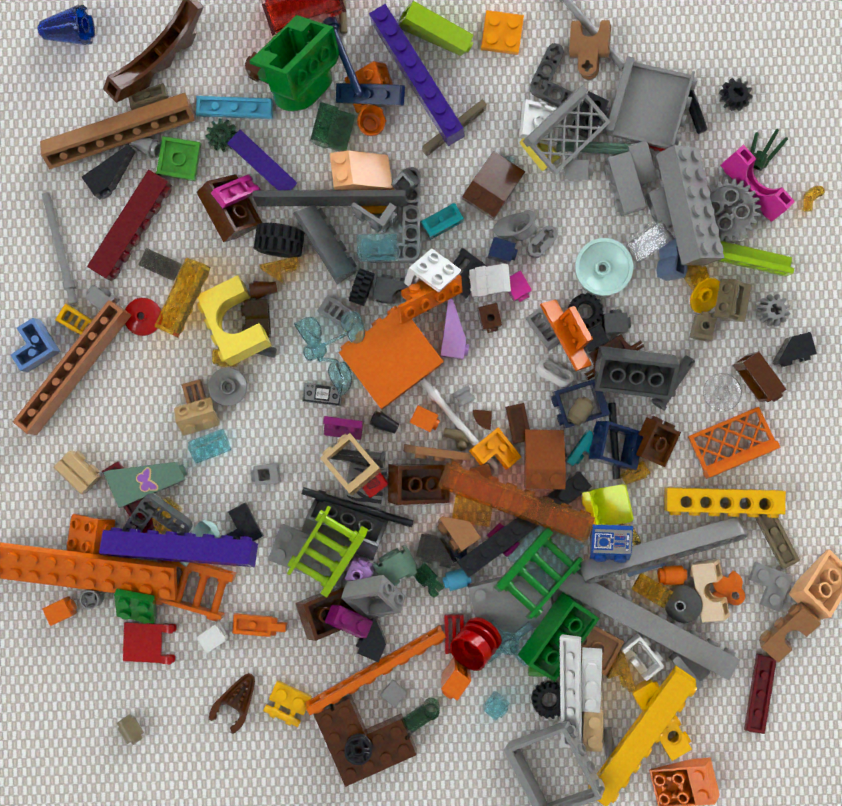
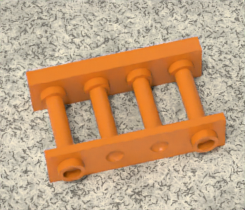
M157 560L163 563L176 564L182 571L177 586L178 596L176 600L155 598L157 605L164 603L205 615L207 619L212 621H218V619L221 620L224 617L225 613L219 611L226 584L235 580L237 572L209 564L189 563L185 567L180 562ZM194 571L199 573L200 579L193 603L182 601L189 573ZM210 576L218 578L217 581L219 582L211 609L200 606L206 583Z

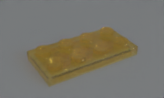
M186 257L154 327L179 338L180 333L184 330L188 316L192 313L193 305L201 293V288L209 276L211 267Z

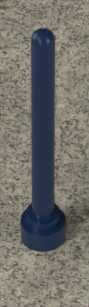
M328 17L323 21V24L333 26L339 56L355 95L362 97V89L338 33L339 23L336 17Z

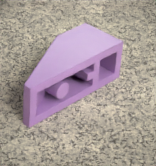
M449 299L440 357L463 360L464 356H468L469 344H466V337L453 299Z

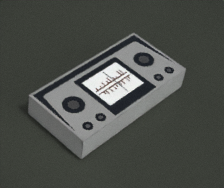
M304 383L302 402L341 406L343 387Z

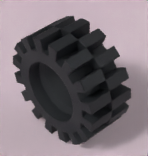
M361 268L358 270L350 292V302L362 306L365 305L375 273Z
M582 293L576 296L568 305V308L575 306L577 311L582 304L591 306L592 315L589 318H582L587 328L595 326L602 319L604 313L602 311L603 304L600 303L601 300L597 299L595 295H590V293Z
M544 681L540 682L541 685L535 686L536 689L533 690V696H531L535 711L546 719L549 717L555 719V716H561L560 685L551 681H547V683H544ZM546 693H553L557 697L556 703L551 707H547L542 703V698Z

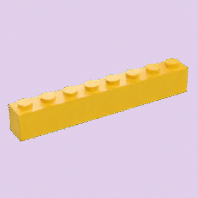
M674 666L597 772L598 778L602 779L605 786L602 798L597 801L604 806H608L611 802L614 803L617 800L619 790L628 785L630 775L639 770L641 760L650 755L652 745L661 740L663 730L672 725L675 719L674 715L677 711L680 713L686 704L685 700L688 696L692 697L696 692V679L678 666Z

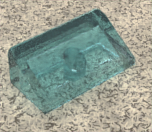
M224 429L188 442V449L195 463L231 451V446Z

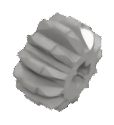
M771 294L767 295L766 299L762 298L760 300L762 305H757L756 307L761 310V312L757 313V316L762 315L763 317L760 322L764 323L767 321V326H772L773 324L779 326L780 322L784 323L787 321L785 316L791 314L789 311H786L791 305H785L786 298L780 300L779 294H776L774 297ZM771 308H775L776 312H771Z

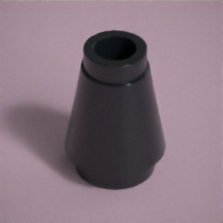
M375 411L369 423L374 429L394 434L399 427V423L382 411Z

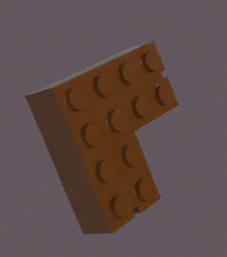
M351 694L342 697L334 706L331 703L322 712L314 713L316 722L345 787L417 755L416 745L411 734L408 733V727L402 714H398L366 729ZM353 734H365L372 741L371 757L363 765H353L345 757L346 742ZM360 746L355 747L358 753H360L362 748Z

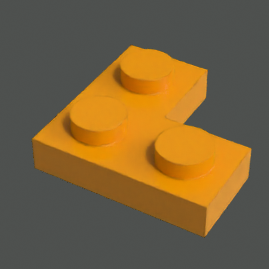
M499 427L469 450L480 466L495 456L505 470L522 458Z

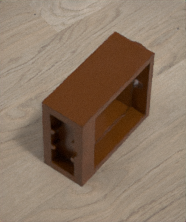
M759 351L749 353L733 364V367L759 402H775L787 390Z

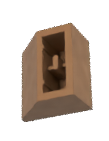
M444 516L438 520L437 528L443 536L447 535L450 540L448 544L454 552L458 551V553H461L481 538L470 521Z

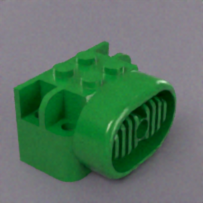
M296 15L249 61L250 64L261 68L258 71V77L261 81L269 84L274 101L279 108L291 112L304 110L313 105L330 87L332 83L331 68L337 63L339 58L333 26Z

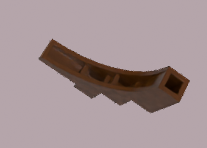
M182 0L178 10L161 34L134 60L108 75L103 90L117 103L148 88L154 74L170 67L177 52L192 46L197 34L194 29L204 6L198 0Z

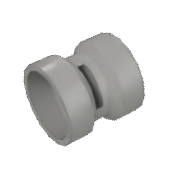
M87 590L80 596V604L87 610L101 605L104 600L102 591Z

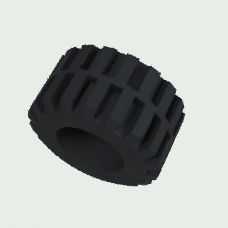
M260 223L256 227L253 248L260 253L276 257H301L305 233L297 227L285 224Z

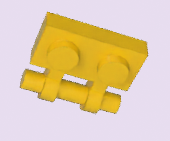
M277 680L269 697V700L275 702V705L272 707L266 704L263 712L270 714L269 717H276L285 721V724L298 727L301 720L294 716L296 712L304 715L306 711L305 702L310 700L312 696ZM282 705L290 709V713L287 714L280 711V706Z

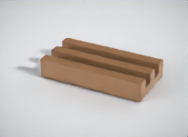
M201 379L181 384L187 404L192 403L187 388L189 386L191 387L194 401H199L195 388L196 384L201 400L206 398Z

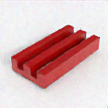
M463 614L444 615L445 654L451 653L449 649L448 619H452L453 640L456 636V619H460V631L464 626Z

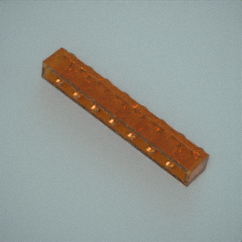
M456 462L446 463L438 488L544 528L548 527L552 531L584 543L588 540L595 517L591 516V513L584 510H573L571 505L561 503V505L554 503V500L547 496H543V498L535 495V492L528 489L522 491L517 489V486L512 483L506 482L504 484L498 482L499 479L496 477L482 476L475 469H463L462 465Z

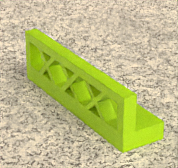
M720 241L723 246L724 258L718 260L719 262L785 277L794 273L795 268L790 267L792 257Z

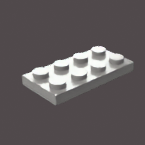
M281 524L268 560L290 568L287 565L293 555H298L309 535L296 528ZM315 538L308 545L333 561L337 560L339 562L341 559L340 553ZM306 553L299 560L324 576H330L332 573L330 571L331 568ZM294 568L295 571H298V572H300V573H303L302 571L298 570L297 568ZM343 571L335 586L340 587L345 571Z

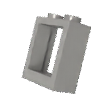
M384 575L346 581L341 598L359 615L371 618L401 613L405 595ZM378 595L380 598L372 599L370 596Z

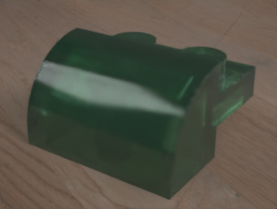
M320 102L310 141L325 149L330 148L339 152L347 151L356 115L338 110L339 107Z

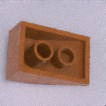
M525 429L524 488L565 489L564 430Z

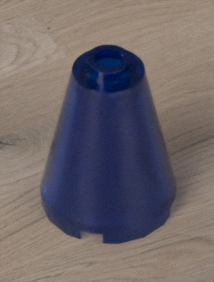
M76 5L41 20L37 30L44 40L89 45L93 42L91 38L95 37L94 21L92 15H88L85 11L88 10L86 6Z

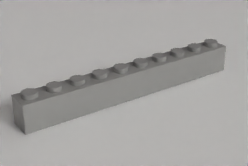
M580 569L575 574L571 573L558 588L564 593L727 680H730L740 659L735 657L736 652L727 647L724 650L717 647L719 643L710 638L707 641L700 638L702 634L693 629L690 632L683 629L685 625L676 620L673 623L666 620L668 616L659 611L656 614L651 612V607L642 602L639 605L632 601L633 597L625 593L622 595L616 593V588L607 583L605 586L598 582L585 584Z

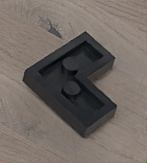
M246 502L228 511L237 529L226 535L233 536V539L240 540V537H250L252 541L264 536Z

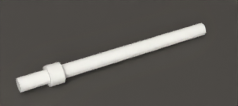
M425 378L419 383L429 394L427 396L438 404L455 426L463 432L473 447L479 443L477 438L442 399L441 393L434 389ZM493 457L487 461L493 470L499 466Z

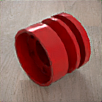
M474 617L466 622L465 626L462 627L461 631L451 641L450 650L455 660L462 666L473 671H480L501 646V635L492 623L483 618Z

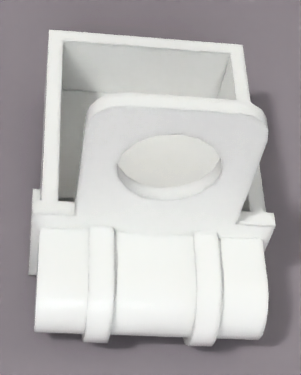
M508 264L481 266L469 270L472 297H487V295L511 291Z

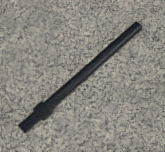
M303 487L301 493L302 495L315 498V501L329 502L408 527L413 525L414 520L326 494V491H316Z

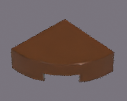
M473 410V417L477 424L484 429L491 430L492 411Z

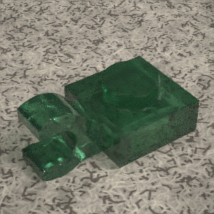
M424 562L416 568L417 573L413 576L423 587L428 586L430 596L435 598L439 595L435 588L441 591L444 589V586L436 580L438 576Z

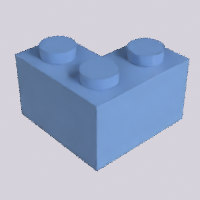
M31 318L17 327L26 345L10 355L20 371L30 372L61 351L40 319Z

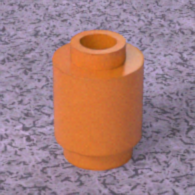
M669 565L658 568L659 583L664 585H683L684 581L687 580V570L683 569L682 565Z

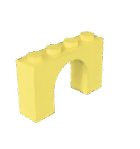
M238 275L197 295L199 300L197 306L200 312L206 316L204 322L213 333L211 339L220 349L218 355L222 362L225 361L228 365L232 366L272 346L265 329L260 323L236 334H229L223 331L222 321L225 313L233 306L251 298L244 282Z

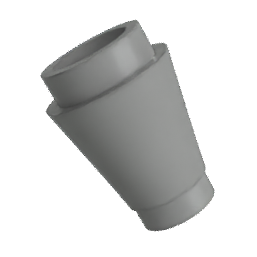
M142 138L131 142L132 147L151 158L159 156L161 143L157 139Z

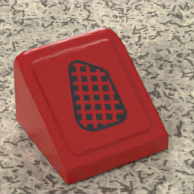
M379 473L362 489L369 498H372L389 483Z

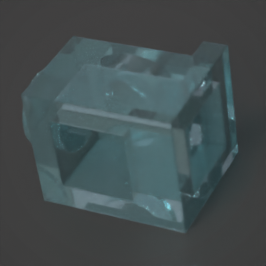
M494 691L483 704V709L496 721L507 713V707L510 703Z

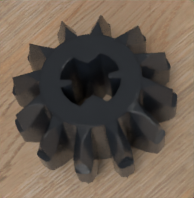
M731 78L729 83L725 82L722 85L723 89L719 91L722 97L719 99V102H725L724 108L730 106V111H734L735 108L741 111L743 106L747 107L749 105L748 100H751L753 97L750 94L752 87H746L748 81L742 83L741 78H738L736 81L734 78Z

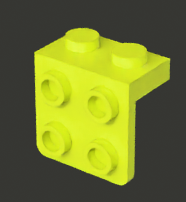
M625 484L591 489L582 493V505L586 509V523L590 531L593 524L617 525L633 521V513Z

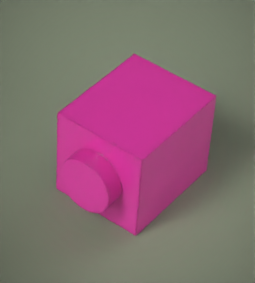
M521 270L511 275V291L508 293L513 302L516 300L522 302L529 298L528 294L532 289Z

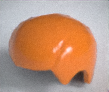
M367 105L358 114L357 125L364 135L376 136L385 127L386 119L383 109L376 105Z

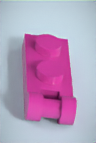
M248 174L214 188L211 194L220 206L225 208L253 196V191L261 189L253 183V178Z

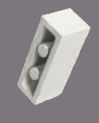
M582 647V712L600 713L602 649Z

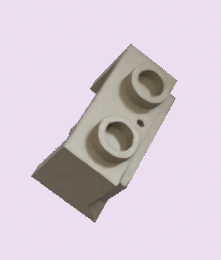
M721 279L714 317L725 321L745 322L752 284L743 283L736 279Z

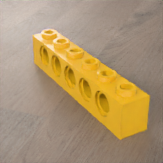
M664 487V510L669 511V515H681V512H689L691 516H701V512H708V516H720V513H728L730 517H740V513H747V517H759V514H767L769 518H779V514H785L786 491ZM687 496L690 502L688 506L683 507L681 499ZM703 497H707L709 500V504L706 507H702L700 504ZM726 497L728 499V505L725 508H722L720 506V500ZM742 498H746L748 501L745 508H741L739 504ZM765 498L767 500V506L761 509L759 506V502L761 499Z

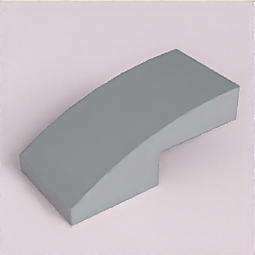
M647 141L628 146V152H631L640 186L656 181L654 165Z

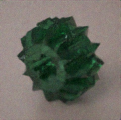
M221 118L218 119V124L212 121L213 128L207 127L209 133L205 135L209 140L208 144L214 146L215 151L221 148L223 152H226L227 146L232 150L227 143L237 133L235 131L236 126L234 124L230 125L229 120L223 123Z

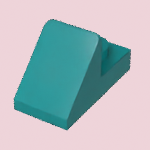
M586 430L566 459L569 465H578L584 458L583 452L588 455L590 454L589 449L592 444L593 432Z

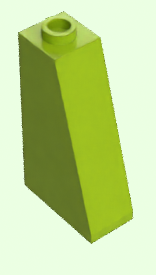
M412 1L404 9L398 22L403 31L459 56L466 52L468 53L473 45L471 41L474 36L473 34L415 1Z

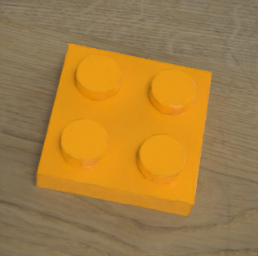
M486 10L481 50L518 55L524 15Z

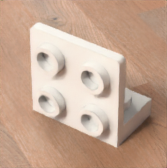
M431 248L409 267L404 283L410 286L422 280L434 290L440 292L460 274L461 269Z

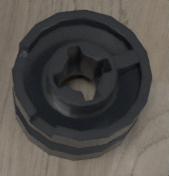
M361 733L350 736L344 750L346 759L353 765H363L368 762L372 754V741H370L368 736ZM360 746L362 748L360 753H358L355 747Z

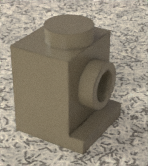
M701 312V314L694 315L689 338L705 342L713 341L717 318H713V314L709 312ZM704 322L708 324L707 329H704L702 326Z

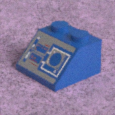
M593 524L590 533V559H594L596 562L614 560L617 563H624L626 560H630L633 526Z

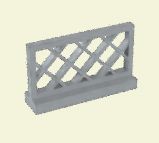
M583 85L576 89L523 140V143L527 147H531L554 175L564 168L611 122L586 93L588 90ZM583 100L589 105V112H579L580 103ZM567 115H576L575 126L566 125ZM579 115L589 116L588 126H579ZM592 116H599L604 123L600 127H592ZM554 128H562V139L552 138V130ZM566 128L575 129V140L565 139ZM579 129L588 130V138L586 140H578ZM540 141H548V152H541L536 145ZM552 141L561 142V153L552 152ZM565 142L575 143L573 153H565ZM551 155L561 156V164L557 168L551 163Z

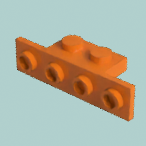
M458 275L440 292H437L422 280L401 290L402 297L407 301L397 306L399 322L403 324L462 293L461 276Z
M556 299L541 303L540 306L575 371L590 367L592 364L583 348L593 338L576 307H570L563 313Z

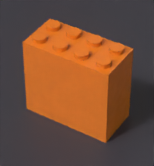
M397 306L391 308L387 312L388 316L384 319L380 317L371 324L372 328L368 331L364 329L356 335L357 339L352 343L347 341L340 347L341 351L338 352L381 409H384L444 362L412 319L403 324L399 322Z

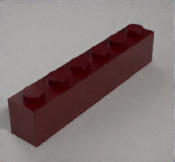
M148 169L88 263V268L107 280L112 281L117 278L121 271V265L130 258V251L139 244L142 232L149 228L151 218L161 209V202L170 195L172 185L167 180Z

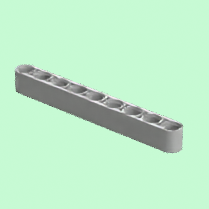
M733 517L632 546L630 560H626L624 563H617L614 560H606L605 562H596L594 559L584 560L580 562V571L585 584H591L745 539L748 533L741 518Z

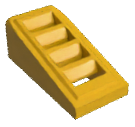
M65 303L55 321L79 335L83 333L88 323H91L93 320ZM68 311L72 312L67 321L63 319ZM77 315L78 318L75 321L74 325H72L70 322L73 319V317ZM81 319H84L85 322L80 329L77 328Z

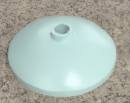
M598 238L587 243L578 253L575 262V273L584 289L595 295L609 296L621 291L629 283L633 273V260L627 248L620 242L610 238ZM599 266H604L605 271L600 272Z

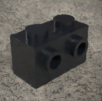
M588 91V96L606 116L610 109L607 107L609 100ZM585 100L579 112H589V105ZM579 115V126H588L589 116ZM592 116V127L601 126L598 124L600 121L599 116ZM579 129V135L587 139L588 130Z

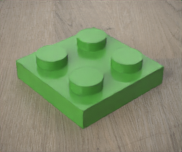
M162 136L156 174L195 181L202 144L196 141Z

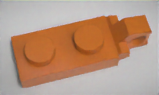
M235 613L232 633L271 637L276 636V632H286L287 623L277 622L278 618L273 616Z

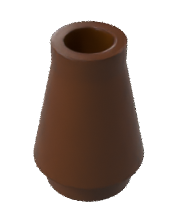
M253 281V283H249L251 299L256 298L257 300L277 293L276 281Z

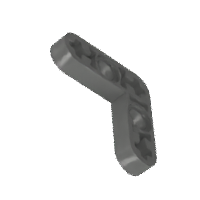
M552 43L547 48L531 81L530 92L535 97L558 107L562 104L564 95H567V99L573 92L551 82L564 53L563 47L560 44ZM556 49L558 50V55L554 57V60L552 62L550 61L552 55L551 51H554ZM545 65L550 66L552 72L548 75L541 71V68ZM540 78L544 79L541 85L542 89L536 91V86L534 85H538ZM554 90L559 91L561 97L558 100H554L551 98L550 93Z
M147 494L124 525L123 531L129 532V529L135 524L137 525L135 529L142 532L152 517L181 536H184V533H189L193 524L187 516L157 495ZM162 511L168 512L171 518H165ZM137 513H142L146 520L139 519Z

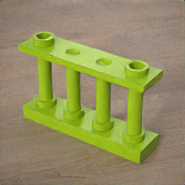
M327 506L325 511L320 510L315 518L317 521L316 526L298 555H293L287 564L290 567L287 572L288 575H291L294 568H297L320 582L321 586H323L320 594L328 597L368 532V529L363 526L360 527L359 531H352L328 517L327 515L331 509L330 506ZM325 523L348 537L349 541H351L350 545L342 546L320 533L318 529L321 524ZM315 538L340 553L341 559L339 562L337 560L333 561L308 545ZM306 553L331 568V575L324 576L300 562V558Z

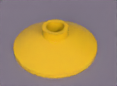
M707 278L694 288L690 296V307L696 313L708 312L716 306L720 286L719 280Z

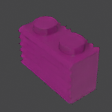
M332 605L325 623L352 634V636L365 639L368 636L373 621L342 606Z

